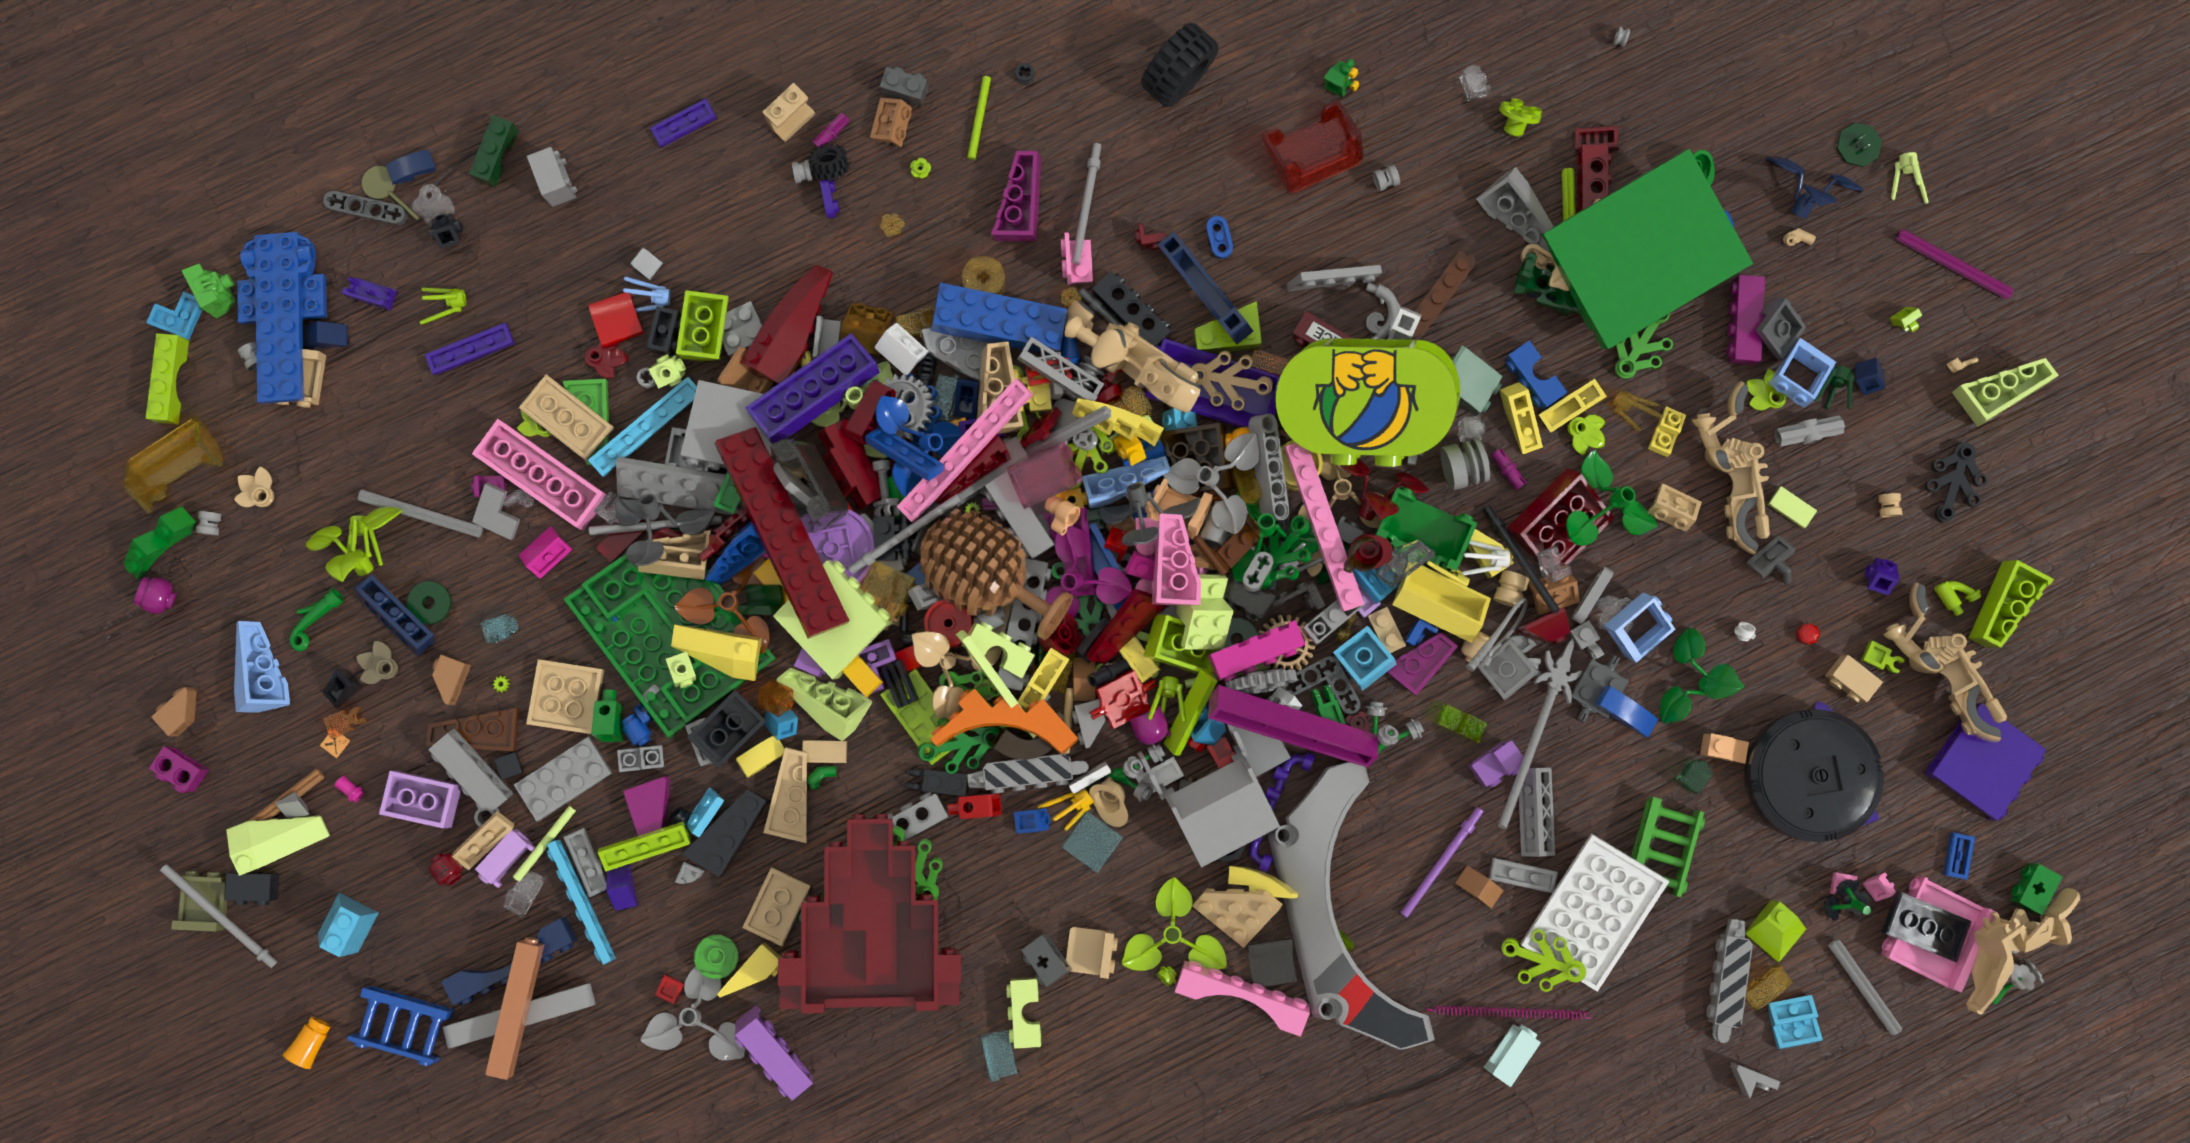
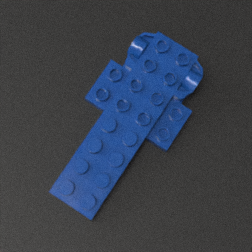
M298 232L254 235V239L247 242L244 249L241 250V262L249 280L237 281L238 323L241 325L256 323L257 402L267 404L304 401L302 320L327 318L326 276L324 274L314 275L315 246L312 241L303 237Z

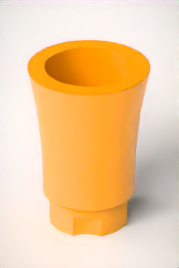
M311 1016L293 1043L282 1054L283 1057L297 1066L311 1069L314 1059L327 1037V1032L330 1029L329 1024L317 1017Z

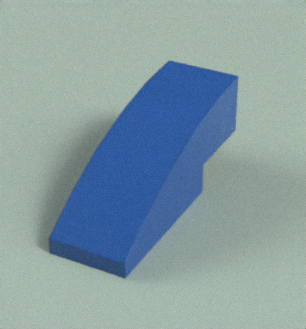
M1611 686L1604 687L1594 704L1609 713L1614 719L1646 738L1649 737L1658 721V718L1641 705Z

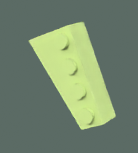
M2044 358L1990 377L1962 384L1952 393L1976 426L1979 427L2050 383L2059 375L2047 359Z

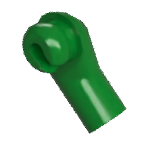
M836 766L816 767L807 778L809 788L813 790L818 789L824 777H836Z

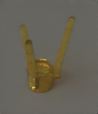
M1620 390L1611 404L1616 407L1614 412L1620 414L1637 431H1640L1641 428L1623 410L1628 411L1631 406H1634L1649 414L1663 418L1662 414L1638 402L1657 408L1660 407V404L1632 395L1627 391L1623 392Z

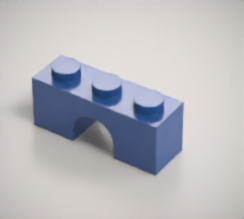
M1529 340L1504 359L1506 361L1505 365L1511 373H1515L1519 379L1518 382L1529 389L1532 403L1537 408L1540 407L1541 410H1544L1564 396L1567 391L1555 375L1548 380H1539L1534 376L1533 365L1542 357Z

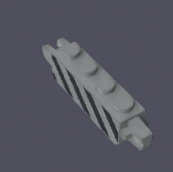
M1067 754L1042 756L1028 760L1018 759L987 763L983 771L968 775L969 788L991 790V794L1003 793L1004 788L1012 787L1013 791L1026 790L1025 785L1034 784V789L1047 787L1048 782H1056V786L1067 785L1069 780L1073 779V775L1086 773L1089 766L1085 761L1071 762V758Z
M1729 919L1725 934H1720V938L1716 941V951L1718 954L1717 960L1713 963V973L1715 976L1714 982L1710 985L1711 1004L1708 1005L1706 1015L1709 1018L1708 1022L1713 1023L1712 1037L1720 1043L1728 1042L1732 1027L1737 1028L1742 1024L1753 947L1751 941L1745 938V921Z

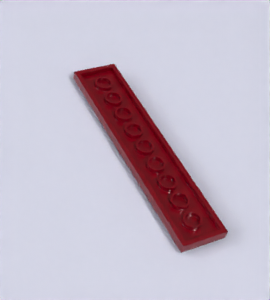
M754 427L716 440L714 444L807 638L810 639L848 624L850 620L787 490L774 472V463L757 428Z

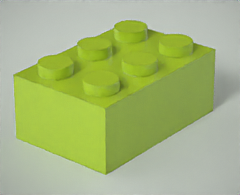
M1156 615L1143 657L1197 675L1200 669L1207 670L1212 675L1213 669L1207 656L1217 652L1219 649H1183L1181 642L1185 624L1180 619L1169 615Z

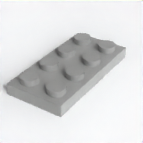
M587 737L514 784L535 820L539 822L613 774L592 739Z

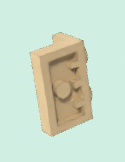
M1662 483L1658 489L1654 504L1648 510V514L1677 529L1687 531L1695 523L1702 502Z

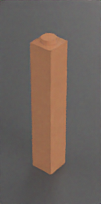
M525 937V940H520L516 944L485 1073L487 1076L508 1080L514 1074L545 945L538 943L539 940L536 938Z

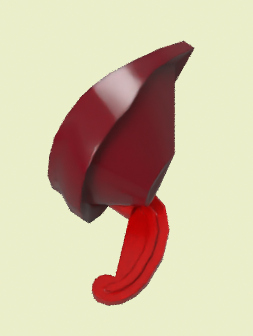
M1119 369L1116 373L1108 371L1102 380L1104 385L1097 395L1096 402L1110 405L1123 397L1124 394L1120 383L1112 384L1118 372H1124L1122 369Z

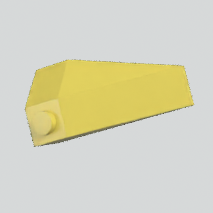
M674 625L671 644L673 648L683 653L687 652L689 656L733 678L756 681L761 637Z

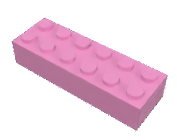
M499 419L495 421L472 453L475 457L582 531L586 529L609 497Z

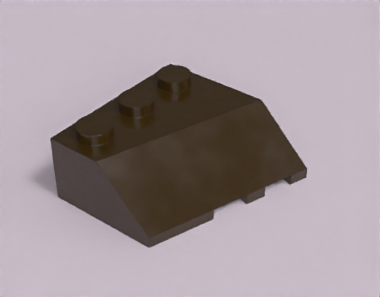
M1214 423L1163 431L1161 433L1160 439L1173 465L1185 458L1194 459L1201 467L1208 466L1212 469L1214 466L1219 467L1230 464V461L1224 456L1226 449L1225 424ZM1231 468L1218 471L1219 481L1216 486L1219 490L1232 489ZM1199 482V489L1195 493L1215 490L1211 486Z

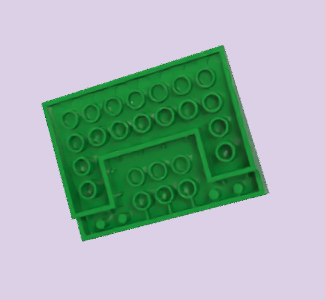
M1686 149L1542 233L1588 330L1593 331L1601 349H1610L1754 264L1690 149Z
M625 554L581 584L582 587L564 598L565 604L668 740L747 681L733 678L689 656L696 680L688 687H675L666 664L667 658L683 653L671 646L675 624L733 633L737 625L743 624L733 611H725L720 606L713 608L715 612L714 619L702 625L686 620L675 609V604L689 591L696 588H704L710 591L714 596L713 604H716L719 601V597L725 593L717 583L707 581L706 579L701 580L638 572V566L630 563ZM615 617L618 618L615 622L611 621ZM768 648L763 654H759L757 673L775 660V657ZM653 684H657L660 687V692L657 695L653 692L647 693V703L642 695Z

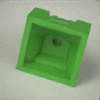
M200 263L181 270L200 308L216 319L229 312L236 303V299L230 289L235 284L228 273L221 275L214 271L203 270Z

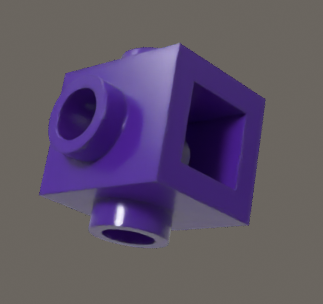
M1876 557L1873 563L1869 564L1865 570L1868 589L1888 596L1900 578L1897 564L1887 559L1883 560Z

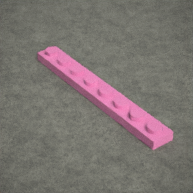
M1016 378L939 460L944 464V471L929 482L923 478L897 506L898 509L911 522H915L1032 397L1033 393Z
M1297 443L1285 446L1284 450L1341 611L1344 612L1364 605L1353 572L1347 573L1343 569L1347 554L1311 453Z

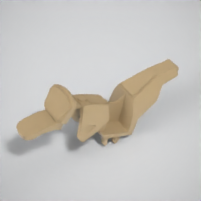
M2070 888L2063 889L2053 903L2047 907L2043 916L2040 917L2041 923L2029 922L2025 910L2018 908L2015 909L2010 921L2001 919L1996 912H1991L1993 921L1990 923L1989 918H1983L1984 927L1974 932L1978 953L1972 969L1975 990L1966 1003L1969 1011L1983 1014L1998 996L2014 970L2011 951L2029 952L2048 942L2055 945L2071 943L2070 924L2065 918L2072 912L2080 900V894L2076 890Z

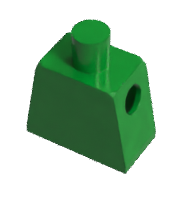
M603 690L602 701L594 702L591 735L600 742H623V726L620 724L623 721V706L616 701L615 690Z

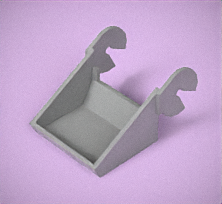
M1228 724L1226 726L1236 744L1233 746L1236 754L1231 756L1233 762L1176 792L1172 787L1166 790L1163 783L1159 785L1141 751L1137 753L1161 800L1166 799L1201 867L1280 827L1251 766L1245 759L1248 755L1237 730L1235 731L1233 726Z

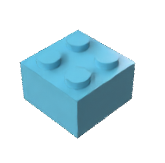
M1368 626L1333 652L1340 665L1361 691L1397 665L1395 658Z

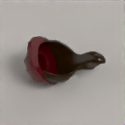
M1363 534L1356 537L1350 544L1348 557L1344 562V571L1352 573L1356 569L1360 572H1367L1385 565L1392 557L1393 548L1391 543L1386 538L1373 534Z

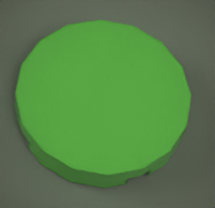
M711 935L704 938L697 945L694 952L696 969L702 976L709 979H722L728 976L738 963V950L730 938L723 935Z

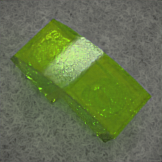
M1444 704L1435 724L1479 743L1487 722L1448 704Z

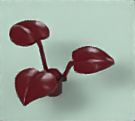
M1357 458V464L1340 465L1352 475L1363 476V493L1360 498L1363 503L1358 510V514L1369 521H1372L1376 514L1382 520L1387 516L1398 513L1399 507L1389 497L1399 486H1404L1412 490L1413 493H1427L1430 490L1417 477L1406 472H1398L1396 474L1398 482L1382 497L1377 493L1367 492L1369 479L1367 473H1370L1371 469L1366 463Z

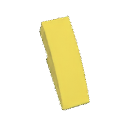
M1593 379L1539 414L1548 430L1553 432L1607 396L1596 379Z
M1229 866L1228 884L1249 886V892L1266 890L1273 897L1298 898L1296 891L1274 876L1248 867Z

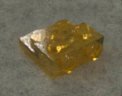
M876 561L871 565L861 589L864 593L868 592L874 597V603L879 608L885 609L890 617L898 620L899 615L903 617L906 613L908 604H905L908 596H910L908 591L917 585L914 584L916 581L914 577Z

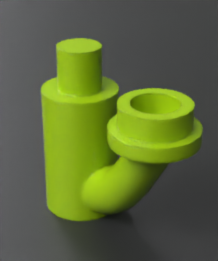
M1945 581L1934 587L1947 610H1952L1955 616L1962 614L1964 611L1960 607L1962 602L1954 590L1967 594L1964 598L1968 599L1969 602H1973L1981 597L1980 589L1974 590L1956 581Z

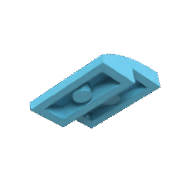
M1812 995L1768 1003L1772 1031L1778 1050L1823 1040L1816 1019L1819 1016Z

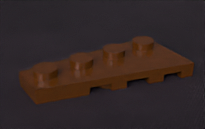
M519 708L428 724L426 746H433L444 735L455 728L473 749L516 751Z

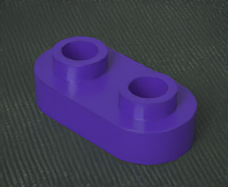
M820 179L827 218H835L836 213L840 212L838 201L833 200L832 193L836 192L834 180L828 181L825 179V181H821Z

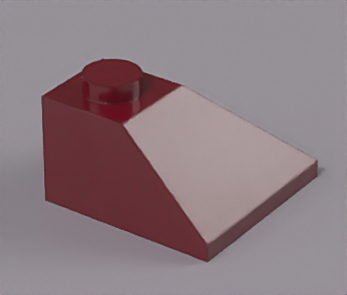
M1564 607L1560 608L1555 614L1550 612L1515 629L1517 633L1544 643L1553 641L1554 644L1565 640L1564 635L1570 633Z

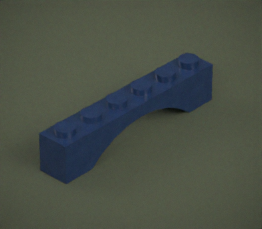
M1175 231L1158 244L1163 253L1236 345L1254 332Z
M566 917L560 918L540 929L536 939L539 940L538 943L545 944L540 963L543 964L552 959V954L558 950L560 953H563L573 948L572 943L577 941ZM511 965L493 971L466 969L441 981L452 1005L460 1003L463 1006L473 1001V996L480 992L481 995H484L494 990L492 985L498 982L501 985L507 983Z

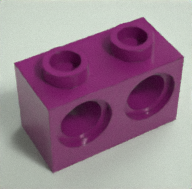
M163 746L149 767L151 771L155 772L154 776L164 782L169 781L173 784L172 788L180 793L195 792L209 771L208 768L173 746ZM168 760H170L172 764L170 770L166 768V763ZM186 772L190 775L188 782L184 779Z

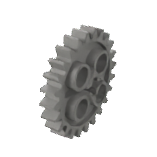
M894 374L893 381L886 377L885 385L896 391V398L903 401L909 410L911 421L902 426L918 432L920 429L927 430L924 424L925 422L931 423L932 421L928 418V415L934 414L929 408L935 405L932 401H929L933 397L930 393H927L929 389L925 385L923 386L920 380L916 381L913 376H910L908 379L903 374L900 379ZM915 396L914 401L908 403L909 398ZM900 429L895 433V435L905 441L906 438L913 441V434L901 431Z
M1260 670L1250 672L1246 676L1237 677L1232 681L1226 682L1225 685L1230 689L1243 693L1258 694L1260 692L1274 691L1276 688L1297 681L1295 670Z

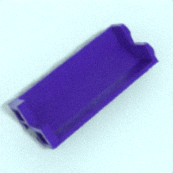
M1165 338L1161 346H1156V348L1178 363H1184L1190 368L1197 363L1206 365L1218 357L1217 355ZM1221 357L1223 361H1228L1227 358ZM1231 360L1229 364L1220 365L1212 372L1222 373L1237 362ZM1254 367L1242 369L1233 375L1252 380H1258L1260 377L1266 376L1273 382V388L1267 395H1260L1255 389L1232 385L1238 395L1245 400L1244 408L1239 411L1232 408V401L1219 382L1211 381L1217 392L1222 393L1224 396V401L1220 406L1212 405L1210 395L1203 385H1199L1200 394L1190 410L1191 412L1231 425L1249 428V421L1254 416L1272 414L1275 417L1277 410L1276 391L1280 376ZM1201 371L1197 372L1199 378L1204 376ZM1265 384L1259 385L1261 390L1267 389ZM1148 390L1146 391L1145 397L1160 401ZM1215 396L1214 401L1221 402V398ZM1236 400L1235 405L1242 406V402Z

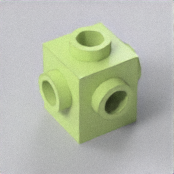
M668 354L656 359L657 363L649 368L658 388L667 384L672 387L682 381L681 378L686 374L684 371L686 370L685 365L680 358H677L676 354L671 357Z

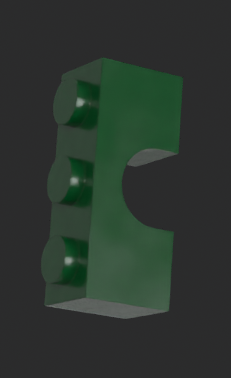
M492 115L468 173L475 181L496 188L503 171L501 167L503 152L506 148L512 149L519 129L513 122Z

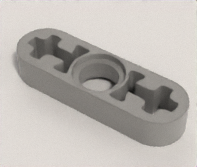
M1605 566L1600 569L1573 612L1571 619L1579 624L1585 621L1614 574L1612 570Z

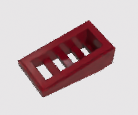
M1619 126L1575 129V151H1578L1582 145H1608V151H1619ZM1582 134H1586V144H1582ZM1590 134L1595 135V144H1590ZM1599 135H1603V143H1599ZM1608 135H1612V143H1608Z

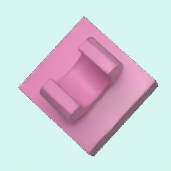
M1886 873L1866 879L1863 883L1876 902L1892 897L1896 892L1893 888L1894 883H1889L1886 879Z

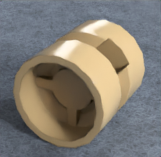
M1503 570L1499 579L1501 587L1496 588L1493 600L1513 607L1517 601L1524 598L1521 593L1526 591L1529 578L1516 572Z

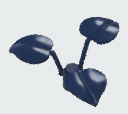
M1768 157L1765 160L1773 161L1782 168L1798 175L1797 191L1794 197L1797 201L1791 212L1802 218L1808 217L1816 203L1821 207L1828 203L1837 202L1835 197L1827 193L1834 184L1858 190L1859 193L1864 191V188L1853 180L1839 174H1831L1830 177L1833 180L1823 190H1818L1807 184L1802 186L1803 172L1805 170L1800 165L1783 157ZM1801 187H1803L1808 193L1804 192L1802 195H1800Z

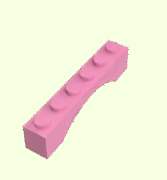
M1184 960L1175 986L1176 993L1195 1000L1213 995H1230L1243 998L1263 1009L1275 1021L1280 1030L1300 1037L1310 1014V1006L1303 999H1293L1287 997L1283 992L1267 990L1258 983L1250 984L1244 982L1238 976H1227L1218 969L1202 967L1200 963L1195 961L1188 962Z

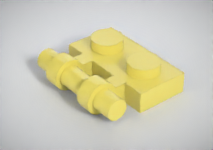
M1013 369L1015 379L1017 378L1024 385H1027V388L1033 393L1032 397L1025 403L1029 404L1030 412L1052 410L1049 384L1029 387L1027 372L1026 377H1020V370ZM1041 375V376L1032 377L1033 380H1038V379H1044V378H1045V377L1042 376V375ZM1022 406V407L1020 408V409H1021V413L1024 412V408H1023V406Z

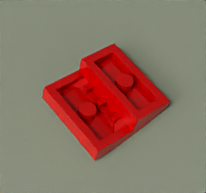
M624 292L588 305L602 347L644 334L630 293Z

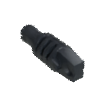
M928 353L917 363L918 368H916V380H920L923 386H931V383L935 380L933 375L936 372L934 369H936L935 363L937 358Z

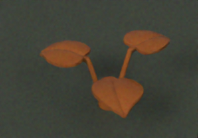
M761 556L733 576V581L737 584H742L741 587L732 591V593H723L716 604H713L714 596L710 591L704 588H696L689 591L675 604V609L686 620L700 625L707 624L714 619L715 612L713 608L720 606L725 611H733L743 623L737 625L733 633L761 637L760 654H763L768 647L770 639L768 625L761 617L755 615L746 621L737 610L739 601L736 594L741 592L748 584H763L754 572L765 562V559Z

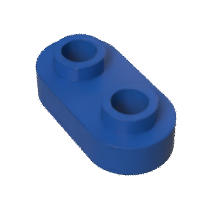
M1214 216L1208 220L1206 225L1211 251L1216 258L1226 259L1233 250L1228 224L1223 217ZM1219 226L1221 230L1216 232L1213 230V227ZM1224 246L1226 250L1224 252H1220L1218 250V247Z

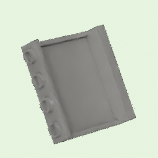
M698 380L680 454L685 463L693 466H698V463L705 464L707 468L712 470L726 469L714 444L715 441L754 427L757 428L770 457H772L774 447L745 409L746 406L764 394Z

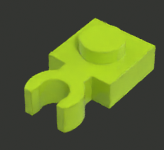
M1874 641L1868 642L1860 660L1879 670H1883L1886 666L1887 670L1891 673H1899L1900 671L1894 667L1895 661L1904 663L1903 658L1890 656L1891 649Z

